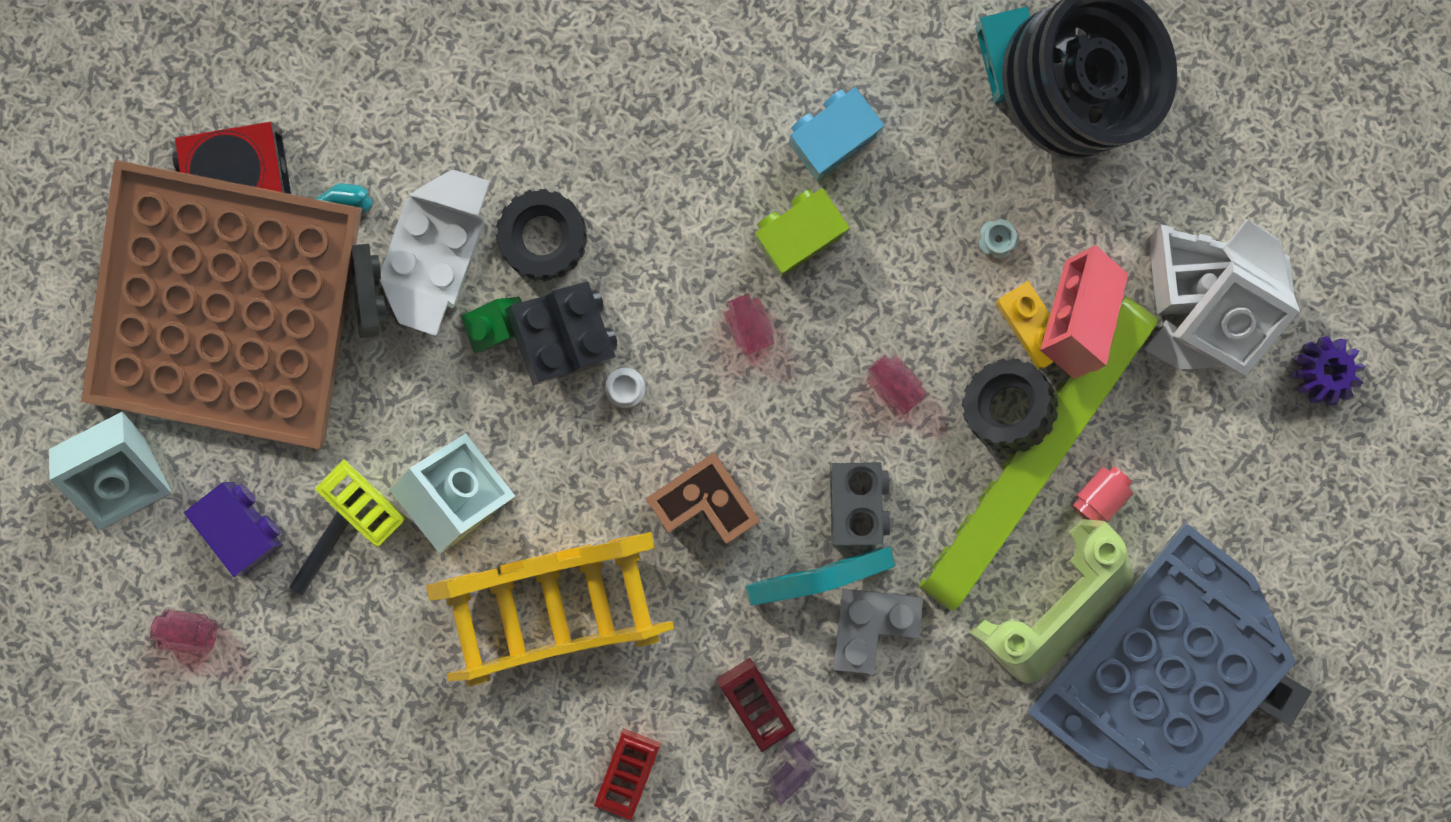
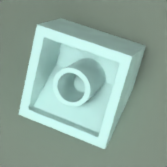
M123 412L49 449L50 481L99 530L172 493L143 434Z
M467 434L462 435L409 468L389 490L439 554L463 539L515 497Z

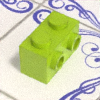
M823 187L815 193L811 189L805 190L790 202L793 206L782 215L775 211L757 223L759 230L755 232L754 240L780 279L847 235L850 229Z

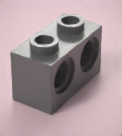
M881 462L830 463L832 545H883V536L890 535L889 511H883L882 495L889 494L888 470H882ZM857 471L864 472L870 479V487L862 495H856L849 487V479ZM858 512L866 513L871 519V527L864 535H855L850 529V520Z

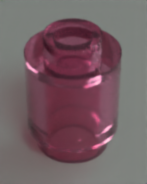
M747 293L727 302L730 310L723 312V315L737 348L741 347L745 356L775 344L771 336L774 330L760 297L752 300L750 294Z
M884 354L867 370L872 375L867 383L893 410L898 409L902 414H906L916 406L927 393L921 387L923 382L897 355L889 359Z
M165 609L161 616L154 618L150 637L155 641L156 647L159 650L199 655L202 651L210 652L213 649L217 636V621L208 619L206 614Z

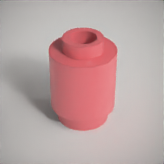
M1102 467L1076 495L1078 500L1072 507L1084 519L1108 523L1133 495L1129 488L1132 481L1116 467H1113L1110 471Z

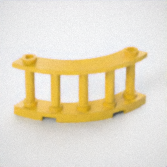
M648 532L609 540L608 543L593 546L591 544L499 565L500 574H498L497 568L426 585L429 601L445 599L447 606L451 605L466 666L465 668L446 673L448 681L465 680L466 687L490 681V673L548 657L622 642L634 641L636 647L659 642V634L674 629L673 621L651 623L637 561L641 560L640 552L655 548L652 533ZM615 559L616 566L621 565L635 624L633 627L616 630L614 628L600 569L604 567L603 561ZM579 566L580 573H585L599 633L571 640L557 578L560 577L559 570ZM535 576L536 582H541L555 644L526 650L511 589L515 588L514 581ZM490 587L491 594H496L510 655L482 662L468 601L471 600L470 592Z

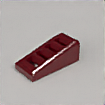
M751 658L716 678L720 688L761 753L796 731ZM750 678H754L752 682L748 683L739 690L733 692V689L740 686ZM760 688L763 695L745 706L741 705L739 701ZM770 704L772 709L751 721L749 718L750 714L764 705ZM777 716L783 726L771 734L769 733L775 727L760 735L757 729Z

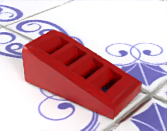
M623 728L594 806L632 820L661 743ZM627 747L648 755L646 761L624 754V748ZM619 761L641 769L640 776L617 768ZM616 776L636 784L635 790L633 791L612 783L613 777ZM608 790L630 798L629 806L606 798Z

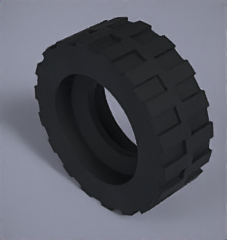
M547 189L525 191V194L511 199L512 202L501 211L502 216L500 220L498 219L496 225L498 228L496 242L499 244V251L507 263L522 276L549 281L556 277L561 278L566 275V272L578 265L577 262L585 253L584 249L587 243L585 222L574 203L570 199L563 197L561 193L556 191L554 193L548 192ZM538 216H547L554 219L562 230L560 245L555 251L547 255H537L530 252L523 242L522 235L525 225L531 219Z
M1020 359L997 360L994 364L989 363L985 365L983 370L979 373L976 372L972 376V381L969 385L967 384L964 390L965 397L962 398L963 417L969 424L968 427L986 447L989 445L992 450L999 453L1005 451L1007 454H1015L1017 451H1028L1034 445L1038 446L1043 442V438L1051 433L1053 430L1052 425L1054 421H1057L1058 413L1056 408L1059 406L1053 387L1044 374L1037 370L1033 364L1021 362ZM1018 388L1023 390L1029 397L1030 406L1026 416L1015 424L1005 425L998 423L991 414L992 400L1004 389Z

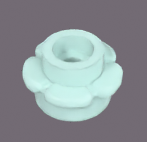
M1007 220L989 221L980 230L979 246L985 254H992L996 259L1009 256L1010 251L1018 245V234L1013 225ZM996 235L1001 236V242L998 243L995 241Z

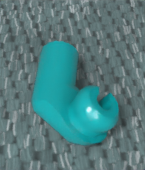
M336 184L316 198L318 200L362 208L361 214L366 213L373 206V200L367 195L368 190L361 185Z

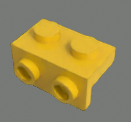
M1028 280L996 300V305L1036 368L1041 370L1054 362L1040 350L1050 313Z

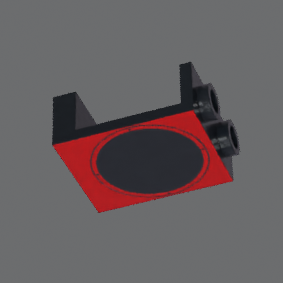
M271 121L175 138L177 151H173L172 159L177 172L292 194L282 131Z

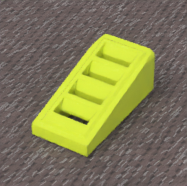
M345 459L315 487V490L376 548L405 520L404 514ZM348 475L352 481L337 496L331 491ZM361 487L365 492L348 507L344 502ZM373 499L377 504L361 519L357 514ZM386 511L389 516L373 530L370 525Z

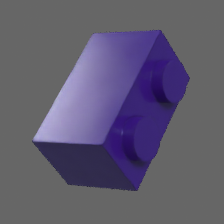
M222 482L183 513L233 577L246 575L283 546L277 538L281 532L267 515L261 517L252 506L256 499L242 483L236 485L235 482Z

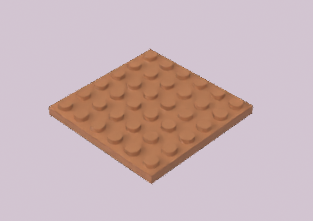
M114 160L81 402L315 449L324 447L354 260H352V245L357 244L362 208Z

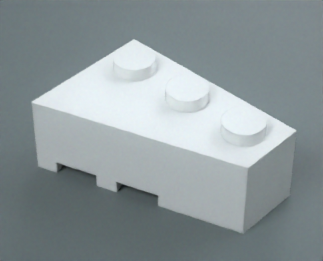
M1162 224L1149 236L1157 315L1191 313L1231 263V260L1223 250L1227 243L1212 240L1211 236L1203 234L1196 236L1175 231L1174 227ZM1284 254L1290 288L1294 294L1290 257Z

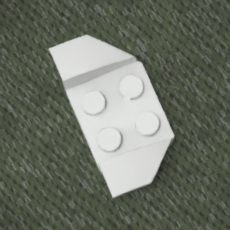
M451 170L409 194L410 198L405 200L381 269V279H379L399 324L437 336L446 308H454L458 302L482 233L484 217L480 214L490 181Z
M1248 219L1245 220L1223 248L1231 263L1183 323L1177 327L1166 320L1144 347V350L1179 370L1223 367L1231 372L1246 376L1297 316L1300 310L1290 288L1281 240Z

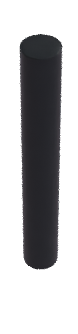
M359 487L344 503L350 507L365 491ZM338 511L289 587L293 591L301 595L305 593L349 524Z

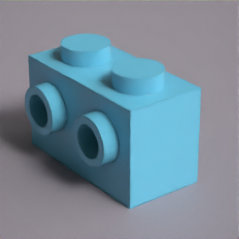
M856 87L846 94L843 90H839L824 102L823 105L826 109L814 118L810 113L805 115L791 127L793 133L790 135L788 144L817 182L880 136L885 127Z

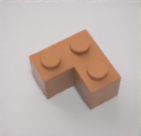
M712 453L645 498L668 533L702 510L726 544L760 522V519L715 453Z

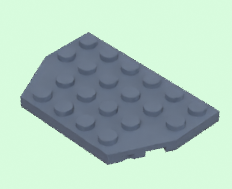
M1184 522L1030 705L1028 713L1093 766L1105 769L1108 767L1134 773L1138 777L1158 779L1170 785L1188 788L1293 667L1296 661L1265 600L1256 577L1192 526Z

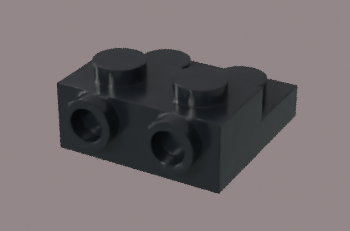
M588 281L553 290L546 296L513 304L505 309L533 386L605 364L616 357L614 350L617 349L616 335L610 327L605 328L600 315L604 307L603 299L597 290H591Z

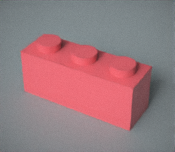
M1097 245L1065 260L1040 349L1074 379L1089 372L1098 371L1106 365L1128 278V273Z

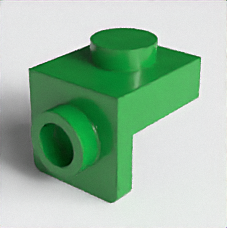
M519 296L495 299L461 315L474 354L492 349L515 338L505 309L510 305L522 302Z

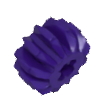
M1328 336L1318 338L1316 344L1313 342L1305 343L1302 346L1305 355H1295L1292 359L1298 366H1302V370L1293 371L1290 376L1294 379L1303 378L1304 380L1296 391L1300 394L1310 391L1309 402L1320 403L1323 400L1327 406L1337 405L1339 398L1342 400L1351 399L1354 396L1351 387H1361L1364 384L1356 376V372L1363 371L1366 366L1361 363L1355 364L1354 362L1360 350L1354 348L1346 351L1347 340L1341 338L1332 342ZM1324 366L1333 368L1332 376L1324 374Z

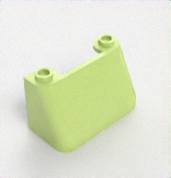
M1082 519L1069 532L1075 544L1074 555L1069 563L1082 577L1031 628L1025 623L1014 619L997 625L983 618L969 632L1020 682L1033 683L1043 678L1107 614L1133 584L1134 572L1126 545L1122 538L1105 521Z

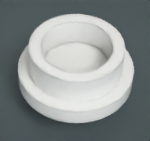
M620 368L609 375L605 384V391L610 402L617 407L631 408L639 404L643 399L646 385L643 377L634 369Z

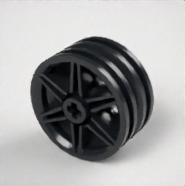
M1060 0L1028 17L1013 33L1003 60V89L1012 117L1021 131L1036 146L1061 158H1087L1140 140L1153 132L1162 123L1171 108L1177 87L1175 50L1163 22L1156 12L1143 0ZM1122 91V99L1119 100L1117 95Z

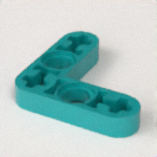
M891 546L863 552L820 568L745 585L749 604L753 606L830 591L893 568L896 564Z

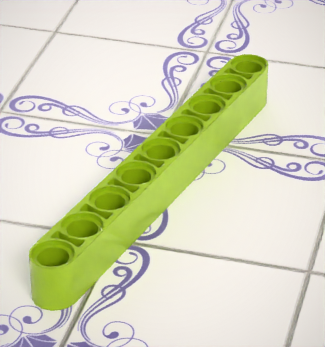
M1124 295L1106 365L1098 371L1089 372L1076 379L1070 376L1064 384H1059L1054 393L1058 399L1059 407L1056 408L1058 417L1057 421H1054L1052 425L1053 430L1051 433L1047 434L1043 438V442L1038 446L1034 445L1028 451H1017L1015 454L1009 455L1001 466L1004 471L996 482L992 480L978 499L981 502L972 515L968 513L955 532L958 536L949 548L947 546L944 547L932 564L935 569L926 581L924 579L921 580L918 586L919 589L951 612L962 603L1152 333L1159 321L1158 317L1127 295Z

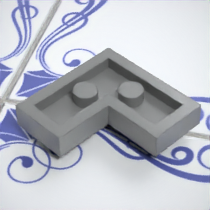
M842 588L833 670L874 675L878 634L919 639L923 598Z

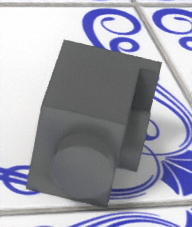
M1285 675L1257 709L1276 721L1291 727L1312 691Z

